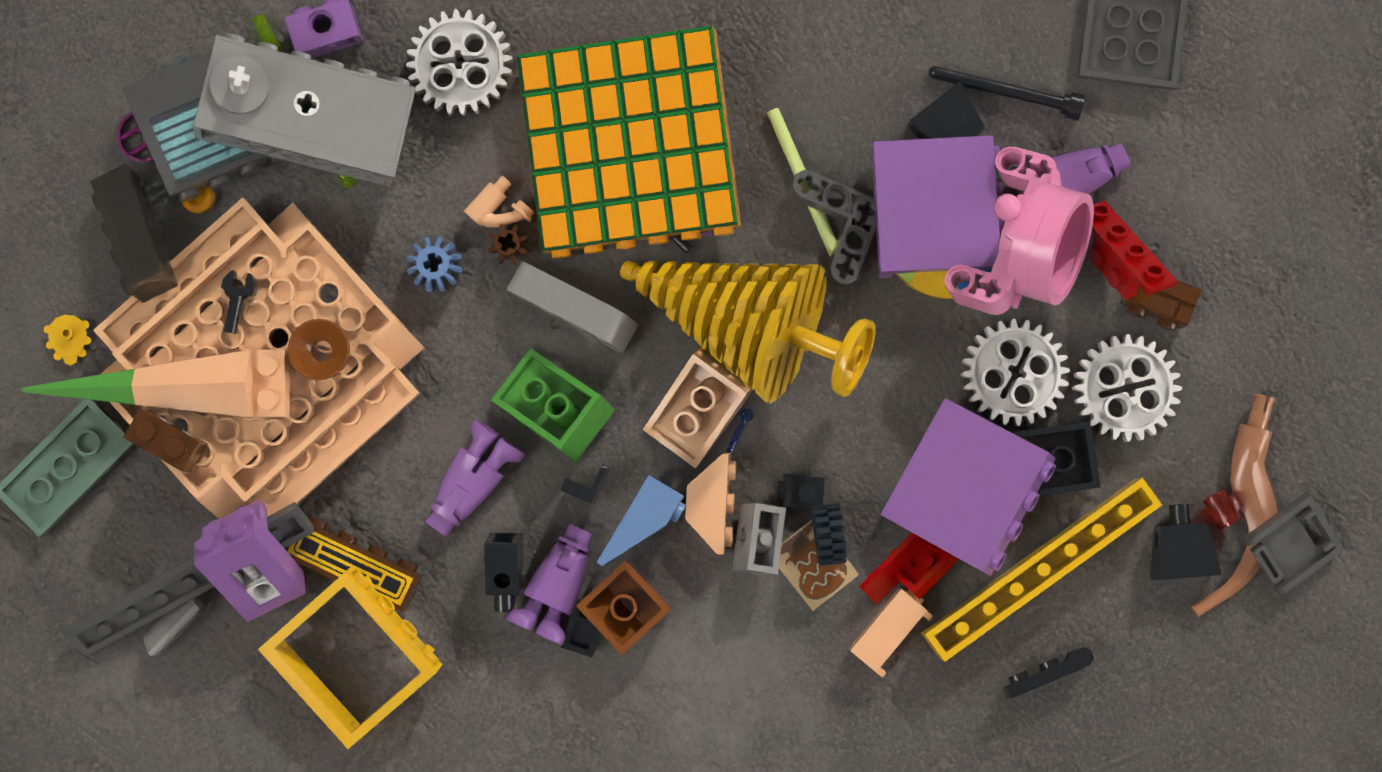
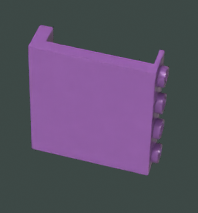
M993 136L873 142L872 165L879 278H892L894 273L949 271L957 265H966L976 269L993 268L999 254V230H1002L1005 221L998 218L994 211L995 201L1002 195V179L996 178L995 159L1000 148L999 146H994Z
M945 398L881 515L991 576L994 570L998 571L1004 564L1007 556L1004 551L1009 542H1014L1020 535L1023 524L1020 522L1027 511L1031 512L1036 506L1039 499L1037 492L1043 481L1048 482L1056 468L1054 464L1056 458L1042 448Z

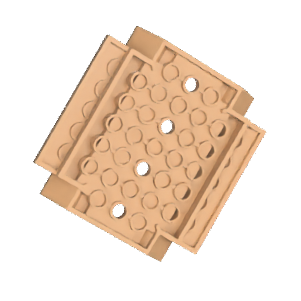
M242 197L93 330L117 359L101 374L245 350H288V343L292 333L302 323L311 319L332 321L346 333L350 343L349 360L344 369L327 380L306 378L294 369L289 360L290 417L252 418L110 402L129 424L132 423L139 409L144 408L155 412L172 423L177 419H184L188 425L187 432L208 443L191 473L182 472L165 461L163 463L188 491L219 519L235 512L241 506L249 505L259 499L267 507V517L293 502H296L298 505L421 394L400 370L425 347L387 305L375 295L294 203L289 205L268 225L246 199ZM231 270L237 272L236 289H242L245 286L248 273L254 276L258 287L256 296H249L243 301L236 334L223 332L230 297L227 291L221 288L223 278ZM327 285H335L338 289V297L332 303H325L321 299V291ZM283 329L288 334V342L281 348H275L271 343V336L276 330ZM325 341L317 343L313 348V355L318 361H325L332 354L331 345Z

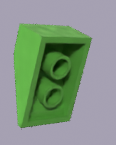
M531 348L491 399L493 403L575 463L615 411L601 395Z

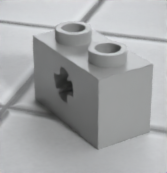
M759 503L740 505L732 566L733 571L759 575H778L786 508Z

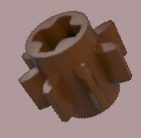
M501 224V232L497 236L489 234V237L495 242V246L490 247L488 251L491 254L499 252V264H502L506 258L510 259L514 265H517L516 257L519 254L525 256L528 254L522 248V244L528 241V237L521 236L518 238L519 227L517 225L510 231L506 230L503 224ZM510 238H513L512 241L516 245L515 249L508 248L504 252V248L501 245L502 240L509 241Z

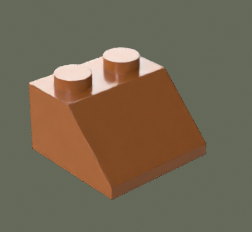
M628 559L620 564L576 605L621 655L672 609L670 604Z

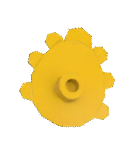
M62 315L55 318L50 325L44 327V332L49 334L46 348L56 351L53 355L55 360H61L63 357L65 364L72 366L77 362L78 356H86V350L83 347L91 343V338L86 336L89 322L87 320L82 321L73 315Z

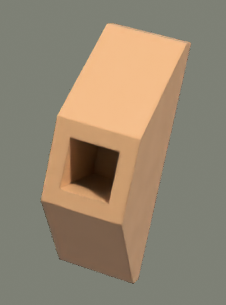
M731 453L721 454L687 485L685 519L713 551L719 555H724L726 547H732L733 527H727L728 514H734L735 494H729V481H735L736 461H731Z

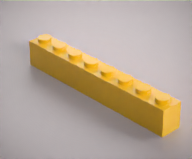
M1143 478L1133 479L926 628L921 634L938 658L946 662L1161 507V502Z

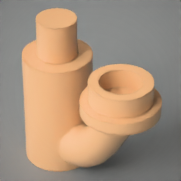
M501 176L494 185L489 182L464 210V213L480 227L483 225L493 228L500 227L501 224L506 226L522 219L530 222L532 220L530 217L534 214L533 210L521 200L511 205L514 211L493 214L507 198L504 193L512 185L504 176Z

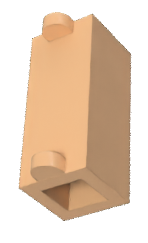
M898 588L848 650L883 678L886 674L881 668L884 662L922 616L930 621L933 615L921 605L925 601L923 598L919 600L910 590L905 592Z

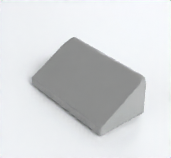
M195 597L167 612L144 635L143 641L147 652L151 656L162 655L205 610L206 606Z

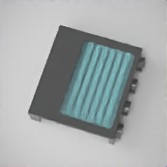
M212 50L122 87L169 196L174 202L179 199L180 202L190 201L199 196L198 191L209 186L211 189L221 188L230 183L229 178L241 174L243 177L252 175L261 169L260 165L272 161L273 164L283 162V160L268 157L264 154L195 138L193 125Z

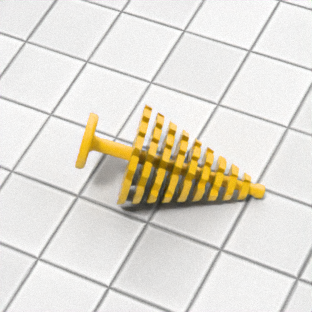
M630 260L622 264L620 276L630 282L635 281L636 290L646 298L649 295L650 300L659 309L667 308L665 315L672 322L679 323L682 327L681 330L688 336H694V340L703 349H710L711 356L721 364L725 363L728 371L734 376L740 377L743 384L749 389L755 390V393L766 403L769 402L771 404L775 402L777 398H780L786 392L788 383L791 385L799 372L804 351L806 353L810 351L835 361L831 375V388L841 397L850 395L867 366L876 335V325L872 320L866 318L857 320L847 332L843 342L816 332L826 294V277H823L825 269L822 265L808 264L802 267V265L786 264L782 267L779 264L769 263L759 266V263H747L739 267L740 263H724V265L720 266V263H705L701 265L696 262H686L681 265L675 261H667L661 267V263L658 261H648L641 267L638 263Z

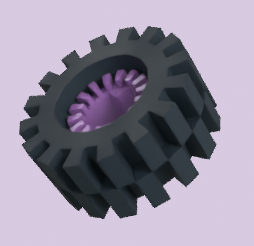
M839 503L813 506L811 513L819 566L846 563L845 533Z

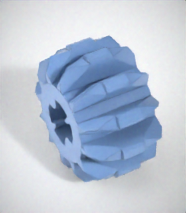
M425 237L424 244L426 248L422 249L418 244H414L413 249L418 253V256H407L408 262L416 264V266L407 269V273L410 276L418 275L413 282L417 287L426 281L425 290L432 292L434 284L437 283L439 291L444 292L445 284L443 281L447 279L452 285L457 283L454 277L451 276V273H462L463 269L461 267L453 265L461 261L462 256L457 253L452 254L456 248L452 242L443 248L444 239L442 237L436 239L435 246L432 245L429 237ZM436 257L439 262L441 260L443 262L438 265V271L436 272L431 268L427 270V266L431 265V258Z

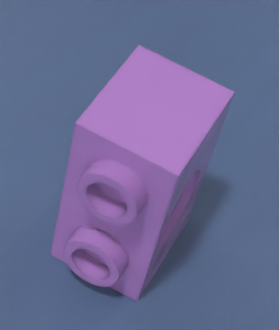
M325 0L322 6L313 9L309 6L300 7L293 10L292 15L285 17L294 50L311 55V59L364 42L353 6L349 0ZM323 20L331 21V27L327 32H316L319 22Z

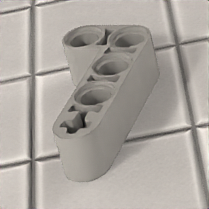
M521 261L506 288V291L519 299L593 336L599 342L622 354L639 326L634 320L618 309Z

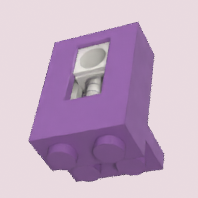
M260 499L249 505L241 506L235 512L219 520L211 521L202 528V537L194 542V565L247 622L305 594L304 570L269 532L267 507Z

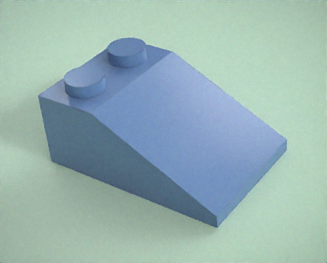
M648 475L597 563L601 566L608 564L667 526L670 520L676 523L686 507L685 504L681 503L684 496Z

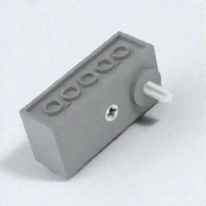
M225 33L224 37L216 35L193 125L195 138L391 187L416 87L409 86L410 82L399 77H390V80L377 77L376 72L364 68H358L357 72L344 69L343 63L329 59L321 63L311 60V55L300 51H292L291 54L279 52L278 47L270 43L258 42V46L245 43V38L231 33ZM304 106L310 107L308 113L301 112Z

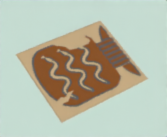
M812 520L782 542L779 569L812 611L859 575L848 559L846 563L819 566Z

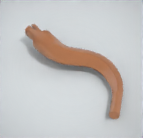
M1255 393L1247 425H1239L1233 450L1230 478L1232 492L1246 519L1248 534L1278 513L1276 500L1265 470V459L1272 432L1266 429L1275 398H1267L1265 395ZM1246 546L1238 567L1223 586L1190 606L1192 613L1197 618L1237 593L1259 571L1261 567L1250 551L1253 546Z

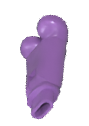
M1121 143L1112 147L1103 145L1098 148L1085 149L1052 157L1060 172L1061 186L1086 194L1097 190L1110 179L1118 177L1119 171L1131 167L1130 160ZM1020 164L1012 166L1011 170H1015ZM1016 189L1017 192H1018V194H1024V192H1025V191Z
M477 419L473 421L470 427L473 436L470 448L466 449L461 446L439 487L435 498L436 504L433 503L430 506L433 511L425 521L444 536H448L454 526L459 527L460 521L467 518L495 489L504 477L498 470L505 463L521 462L526 455L524 451L510 441L500 438L487 461H484L481 458L482 455L497 440L499 434Z
M569 524L564 537L559 536V542L557 541L546 555L523 592L524 595L530 598L528 603L522 609H513L508 612L505 619L533 631L543 605H547L549 609L535 633L563 645L566 637L560 627L563 613L571 616L586 570L587 554L591 551L588 549L593 534Z

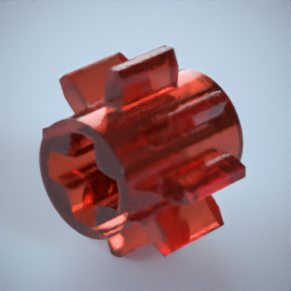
M1221 489L1202 500L1206 508L1201 510L1200 515L1209 526L1215 523L1218 529L1222 530L1241 519L1238 511L1244 505L1236 492L1228 496L1226 491Z

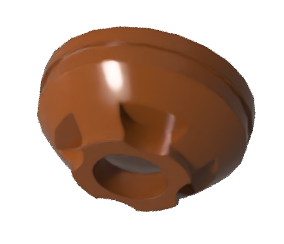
M311 319L302 323L292 333L288 343V357L292 366L299 374L312 380H327L336 376L344 369L350 356V343L346 333L336 323L326 319ZM322 341L328 342L332 348L331 356L325 361L316 360L313 355L314 346Z

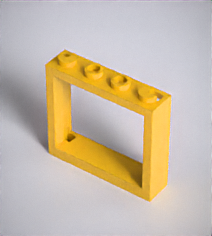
M354 565L258 649L347 749L353 746L434 676L443 665L433 653L435 649L428 644L425 645L419 639L415 627L408 620L401 619L394 611L395 607L392 601L387 596L380 595L372 586L370 577L368 575L364 576ZM343 587L347 589L420 671L418 675L361 724L284 640Z

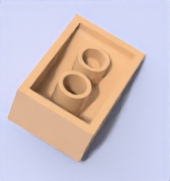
M700 347L692 354L643 430L691 466L697 468L753 389H749L743 384L740 377L734 376L728 371L725 363L721 364L711 356L710 349L705 350Z

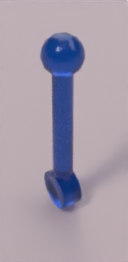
M745 408L740 411L739 416L741 420L725 453H731L732 455L747 421L753 419L754 414L751 409Z

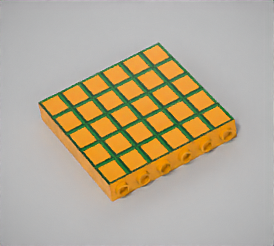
M712 25L517 55L542 252L551 254L552 259L572 256V250L584 249V254L604 252L603 246L616 244L617 250L636 247L637 241L648 240L649 245L669 243L668 237L681 235L682 241L701 238V232L714 231V236L734 234L733 228L741 227L717 33Z

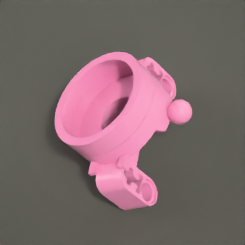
M1006 147L999 151L995 159L999 175L1005 185L1025 192L1024 194L1017 195V197L1012 194H1003L995 201V214L998 218L1005 221L1000 237L999 254L992 271L989 273L966 265H957L952 267L945 276L946 287L956 303L992 315L1003 314L1010 306L1017 309L1022 296L1054 306L1059 305L1069 294L1082 267L1091 237L1094 216L1092 197L1089 194L1061 186L1060 172L1051 157L1018 147ZM1020 164L1015 170H1006L1010 165ZM961 282H970L966 288L956 289Z

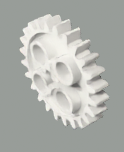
M454 9L453 18L448 19L443 11L441 12V22L437 23L430 17L431 28L429 30L422 26L419 27L423 37L421 39L417 37L411 38L417 49H409L407 54L415 59V61L406 63V67L408 70L416 71L408 78L411 83L420 82L415 90L417 95L427 92L423 98L426 105L435 100L434 108L437 112L445 105L447 106L446 109L449 116H452L455 108H459L462 117H465L468 107H472L475 114H479L478 104L483 103L487 108H490L491 105L488 100L490 96L498 100L501 99L497 88H508L507 82L502 78L512 76V70L505 67V65L513 63L512 56L504 55V53L511 49L510 44H500L505 38L504 32L500 31L493 34L496 29L494 21L485 26V16L483 14L478 16L476 20H473L472 11L468 10L465 17L461 18L458 10ZM480 39L484 42L480 51L474 53L467 50V45L471 40ZM439 42H449L451 48L446 54L440 55L434 52L435 46ZM458 57H463L465 60L462 64V69H457L455 63L458 62ZM483 59H489V62L487 64L475 62L481 61ZM433 62L444 63L436 67H431V63ZM482 71L486 74L485 80L481 84L473 85L469 83V77L473 72ZM441 74H451L453 80L450 85L446 87L436 85L437 78Z
M1011 319L1009 327L1006 329L1004 323L999 321L996 325L997 332L988 326L984 329L986 339L980 335L974 337L978 348L974 346L967 347L966 350L973 357L962 360V363L969 366L970 370L961 373V377L970 378L971 383L965 385L963 390L974 391L975 394L968 401L975 402L979 400L981 402L977 410L978 413L989 409L988 420L990 421L996 418L997 415H1001V425H1006L1009 418H1012L1015 427L1020 426L1022 417L1025 418L1028 424L1034 423V413L1043 419L1046 417L1044 407L1053 411L1057 407L1052 399L1064 398L1058 387L1069 385L1067 381L1061 379V375L1070 372V369L1061 367L1060 362L1068 357L1067 355H1057L1056 351L1062 346L1061 343L1054 345L1049 343L1053 336L1052 332L1044 337L1040 335L1042 325L1039 324L1032 331L1029 330V320H1025L1021 328H1018L1016 319ZM1003 342H1009L1014 345L1016 354L1013 359H1007L1002 356L1000 347ZM1029 347L1030 352L1018 371L1022 377L1012 381L1006 398L1002 399L1000 394L1012 376L1008 368L1015 367L1022 356L1024 348ZM1033 357L1040 358L1045 364V370L1041 375L1033 373L1030 369V360ZM988 371H995L999 374L1001 383L998 388H990L986 384L985 375ZM1018 386L1025 387L1030 393V399L1026 404H1021L1015 399L1014 392Z
M1130 334L1124 335L1122 344H1120L1116 336L1110 338V347L1104 341L1097 343L1100 353L1093 349L1088 350L1087 354L1091 361L1083 359L1079 361V364L1085 371L1074 373V377L1082 380L1081 384L1072 387V390L1081 392L1082 395L1075 399L1074 403H1084L1085 406L1079 415L1089 414L1091 416L1089 420L1091 426L1097 423L1100 425L1098 435H1103L1110 430V440H1116L1120 433H1122L1124 442H1130L1132 433H1134L1138 441L1144 440V430L1151 436L1156 435L1154 425L1156 424L1162 428L1166 427L1167 423L1163 416H1175V412L1169 406L1180 404L1181 402L1173 397V392L1182 390L1181 386L1173 385V380L1181 375L1180 373H1170L1169 370L1175 364V361L1165 363L1163 358L1167 351L1163 350L1155 353V341L1145 347L1143 336L1138 337L1134 344ZM1134 360H1140L1145 365L1146 371L1142 377H1138L1132 372L1131 365ZM1102 368H1108L1112 371L1114 380L1111 385H1105L1101 382L1099 373ZM1148 379L1155 380L1154 385L1132 390L1129 394L1123 392L1104 398L1099 397L1100 392L1121 387L1125 383L1130 385ZM1144 391L1152 394L1154 398V405L1151 409L1144 408L1140 402L1141 394ZM1113 399L1119 401L1122 405L1123 411L1119 417L1112 416L1108 411L1109 402Z

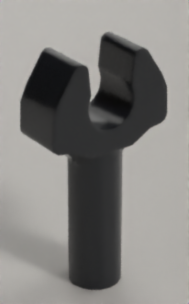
M231 270L223 278L221 288L226 290L230 297L223 332L232 334L237 333L243 301L249 296H256L258 288L254 276L248 273L245 286L242 289H236L237 272Z

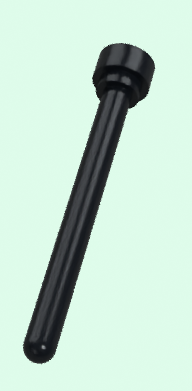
M932 66L928 72L932 79L952 84L960 82L965 87L1059 109L1060 113L1065 114V118L1077 121L1080 118L1085 100V95L1074 92L1071 95L1064 94V97L938 66Z

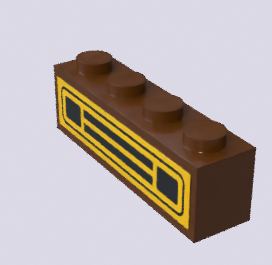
M310 516L309 520L313 524L314 533L284 548L297 563L333 580H337L354 565L364 576L368 575L372 580V586L380 595L387 596L394 604L395 609L401 612L407 611L423 577L422 574L416 572L418 566L402 558L399 559L398 563L386 558L388 554L386 550L370 544L367 549L356 543L358 537L343 530L335 534L326 529L328 523L313 516Z

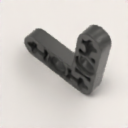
M800 171L789 182V192L793 199L844 221L827 265L826 275L827 279L834 286L846 287L858 277L876 229L875 200L866 194L813 171ZM806 179L809 181L808 187L813 190L803 193L801 192L802 186L798 183ZM821 186H823L824 189L820 193L819 199H815V197L819 194L816 191L819 188H821ZM829 191H836L842 196L843 202L841 207L835 208L829 205L827 202ZM865 205L868 207L867 213L871 214V216L863 220L861 227L856 226L855 224L860 221L862 212L857 209ZM854 233L861 239L859 250H852L847 246L845 241L847 234ZM846 257L852 258L848 261L845 271L850 274L840 278V271L835 268L841 266Z

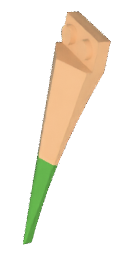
M286 349L245 350L29 386L21 389L24 393L252 418L290 417L288 350Z

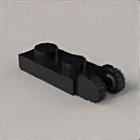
M1079 648V650L1076 649L1068 652L1062 663H1059L1058 659L1054 658L1040 664L1039 668L1041 671L1029 676L1027 670L1008 677L1010 684L1003 687L1006 697L1009 699L1084 669L1085 666L1088 667L1094 661V653L1088 648Z

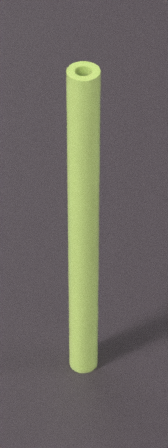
M779 108L767 112V115L795 176L800 171L806 169ZM806 179L798 183L802 186L801 192L803 193L813 190L808 187L809 181ZM808 206L826 250L831 257L837 240L825 213Z

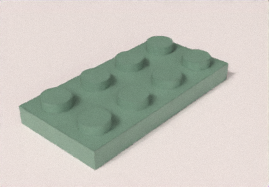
M84 399L0 483V499L38 537H44L135 444L123 438L126 431L95 400Z

